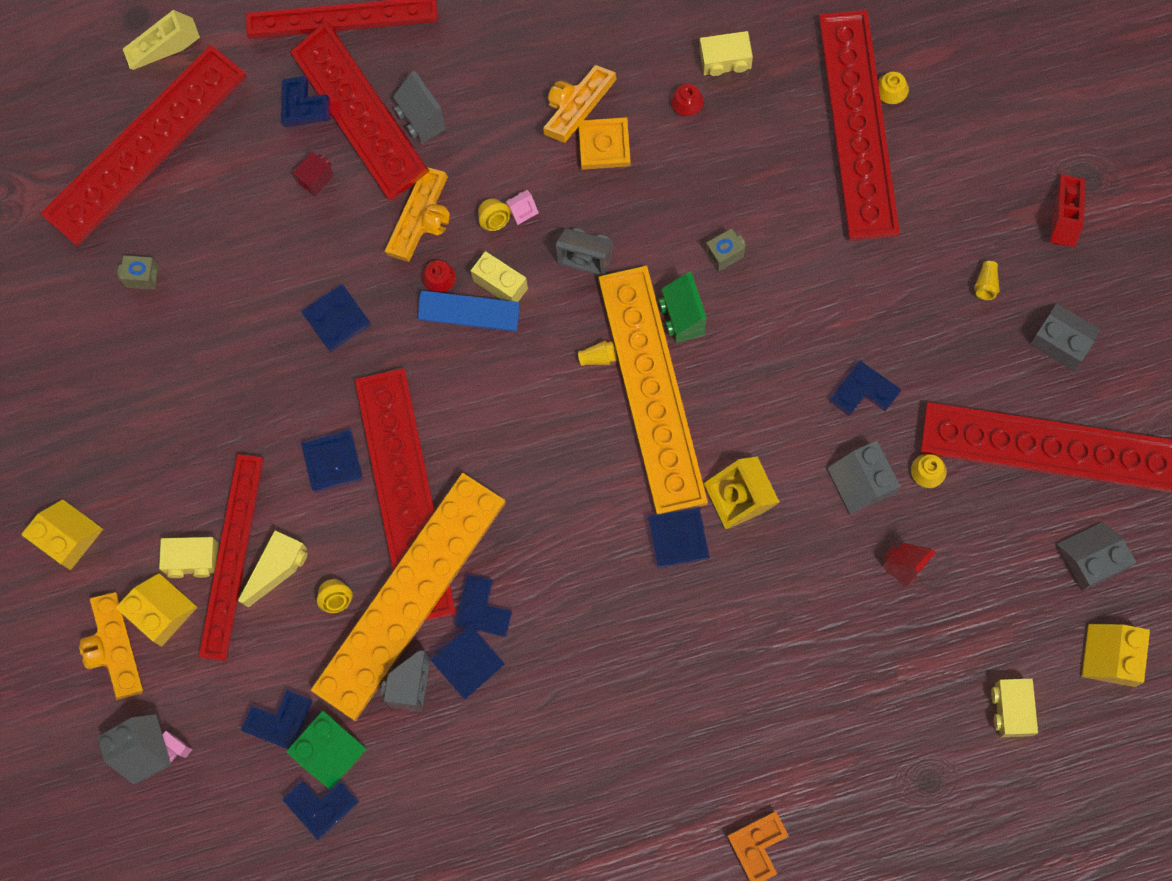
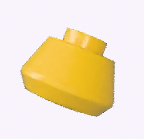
M889 72L878 80L881 101L887 104H898L907 97L909 86L902 74Z
M497 199L485 200L478 209L480 226L488 231H496L503 228L509 221L510 208Z
M933 454L918 456L911 466L912 478L918 485L925 488L939 486L947 474L946 465L943 460Z
M338 579L327 580L319 588L317 596L318 607L328 613L341 612L351 603L352 591Z

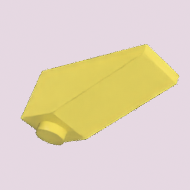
M172 10L123 48L129 68L134 70L183 51L199 39L200 36L192 17Z
M274 531L238 601L249 608L295 573L298 566L301 567L307 558V548L305 545Z

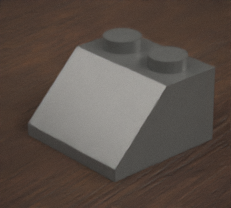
M416 71L411 72L393 96L396 105L393 109L400 120L404 119L408 124L406 129L413 139L417 137L420 143L423 144L445 131L446 127L441 107Z
M565 228L556 244L558 265L600 276L606 275L614 252V241L604 235L593 236L586 234L585 231L578 228H573L572 230Z
M1056 303L1030 345L1075 371L1095 342L1101 329Z
M878 441L854 450L827 468L849 515L896 495L901 487Z
M1104 522L1056 544L1081 591L1103 582L1137 563L1123 538Z
M425 651L415 653L390 672L387 681H383L381 697H384V702L391 708L423 712L431 660Z
M156 714L130 718L98 736L105 763L133 785L171 766Z

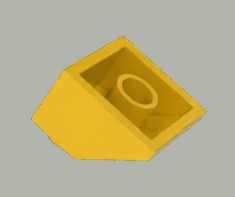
M758 456L739 459L704 483L725 529L759 516L780 503Z
M62 499L38 513L21 535L58 563L71 570L102 532L103 528Z
M160 573L133 588L116 607L148 638L161 647L198 608Z
M1089 624L1087 627L1081 677L1131 687L1143 684L1150 630L1127 625Z

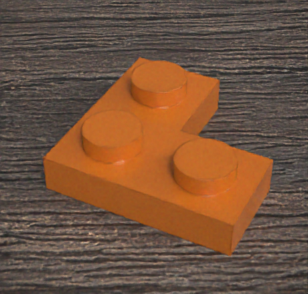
M777 811L727 836L749 881H765L777 875L765 848L789 837Z

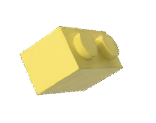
M748 31L700 38L699 52L704 75L718 76L725 72L734 71L740 73L751 69L753 55Z
M486 251L471 270L473 282L501 300L518 302L528 289L526 277Z
M213 537L161 538L159 569L168 574L169 578H183L184 574H194V577L199 578L209 577L210 573H215L219 542Z
M1009 679L996 682L995 687H992L991 695L992 702L997 703L994 726L995 730L999 731L1000 737H1024L1038 734L1033 679Z

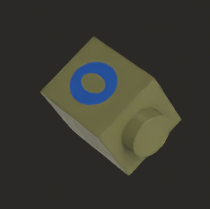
M731 228L706 242L705 252L719 272L744 258L746 244L740 234L736 235Z
M123 256L122 264H119L117 274L126 288L156 290L159 266L152 257Z

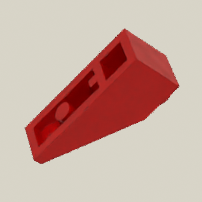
M1060 175L1051 223V243L1061 246H1076L1084 225V178Z
M902 543L898 548L893 545L883 558L887 561L882 567L902 585L907 587L936 552L931 548Z

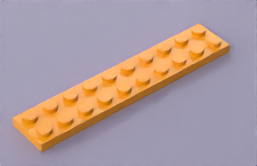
M643 266L599 276L598 280L657 516L708 505L648 267Z
M462 473L311 691L356 721L502 510L506 501Z

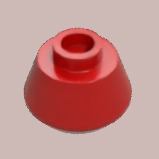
M692 84L681 85L671 96L673 110L682 116L697 114L704 104V97L701 91Z
M437 260L426 266L422 274V281L429 291L444 293L455 284L456 273L449 263Z

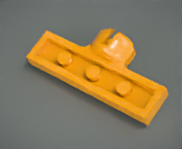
M595 65L578 85L573 86L564 81L555 82L554 86L550 89L548 99L550 101L549 106L558 111L544 126V135L565 143L617 80L616 72Z
M428 167L430 171L416 182L385 249V253L388 256L410 262L423 233L440 235L446 231V228L441 227L440 224H449L450 213L445 206L436 204L448 178L446 172Z
M116 592L90 598L97 633L80 640L79 649L80 654L83 656L84 666L88 669L99 666L107 668L116 700L143 693L122 613L116 609L119 605Z

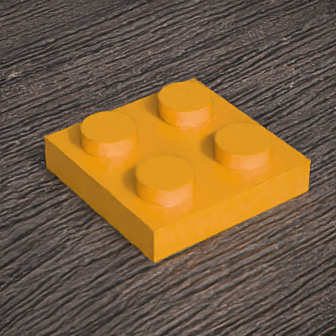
M627 117L583 120L579 125L582 170L631 166Z

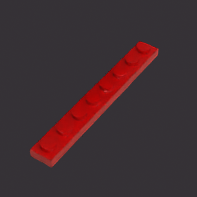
M387 0L246 13L247 36L249 39L310 34L325 21L330 23L335 31L438 22L437 0Z
M237 454L199 652V658L224 662H227L263 471V457Z

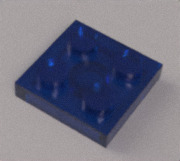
M343 284L301 311L329 352H332L371 326L370 321Z
M351 430L301 443L314 493L364 480Z
M700 507L648 516L658 569L709 560Z
M470 624L430 659L464 700L505 665Z

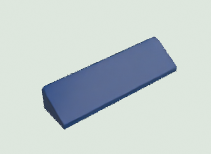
M421 291L418 320L517 332L521 307L519 302Z

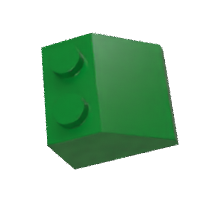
M688 272L662 288L661 298L658 299L661 312L666 313L669 320L665 322L669 336H674L676 343L705 335L707 317L692 272Z
M322 711L286 752L328 789L332 790L364 754L367 748L329 714Z

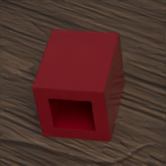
M313 152L292 172L296 182L314 197L334 176L331 162L323 155L318 157Z

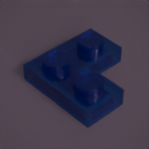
M305 76L282 79L281 124L284 127L330 121V97L327 94L308 97V79Z
M860 360L830 398L829 402L848 416H851L865 397L886 412L902 389Z
M467 574L455 621L456 627L507 638L513 612L488 606L493 580Z
M286 690L276 715L251 706L241 731L282 748L289 749L297 740L313 701Z
M304 781L282 799L319 841L360 803L342 782L334 787L322 800L317 797Z

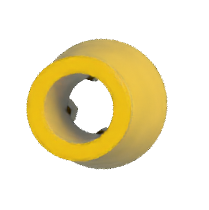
M985 261L983 263L982 270L974 286L976 296L980 299L992 300L1000 292L998 264L994 261Z
M606 340L585 350L578 351L581 366L611 365V362L617 361L613 342H607Z

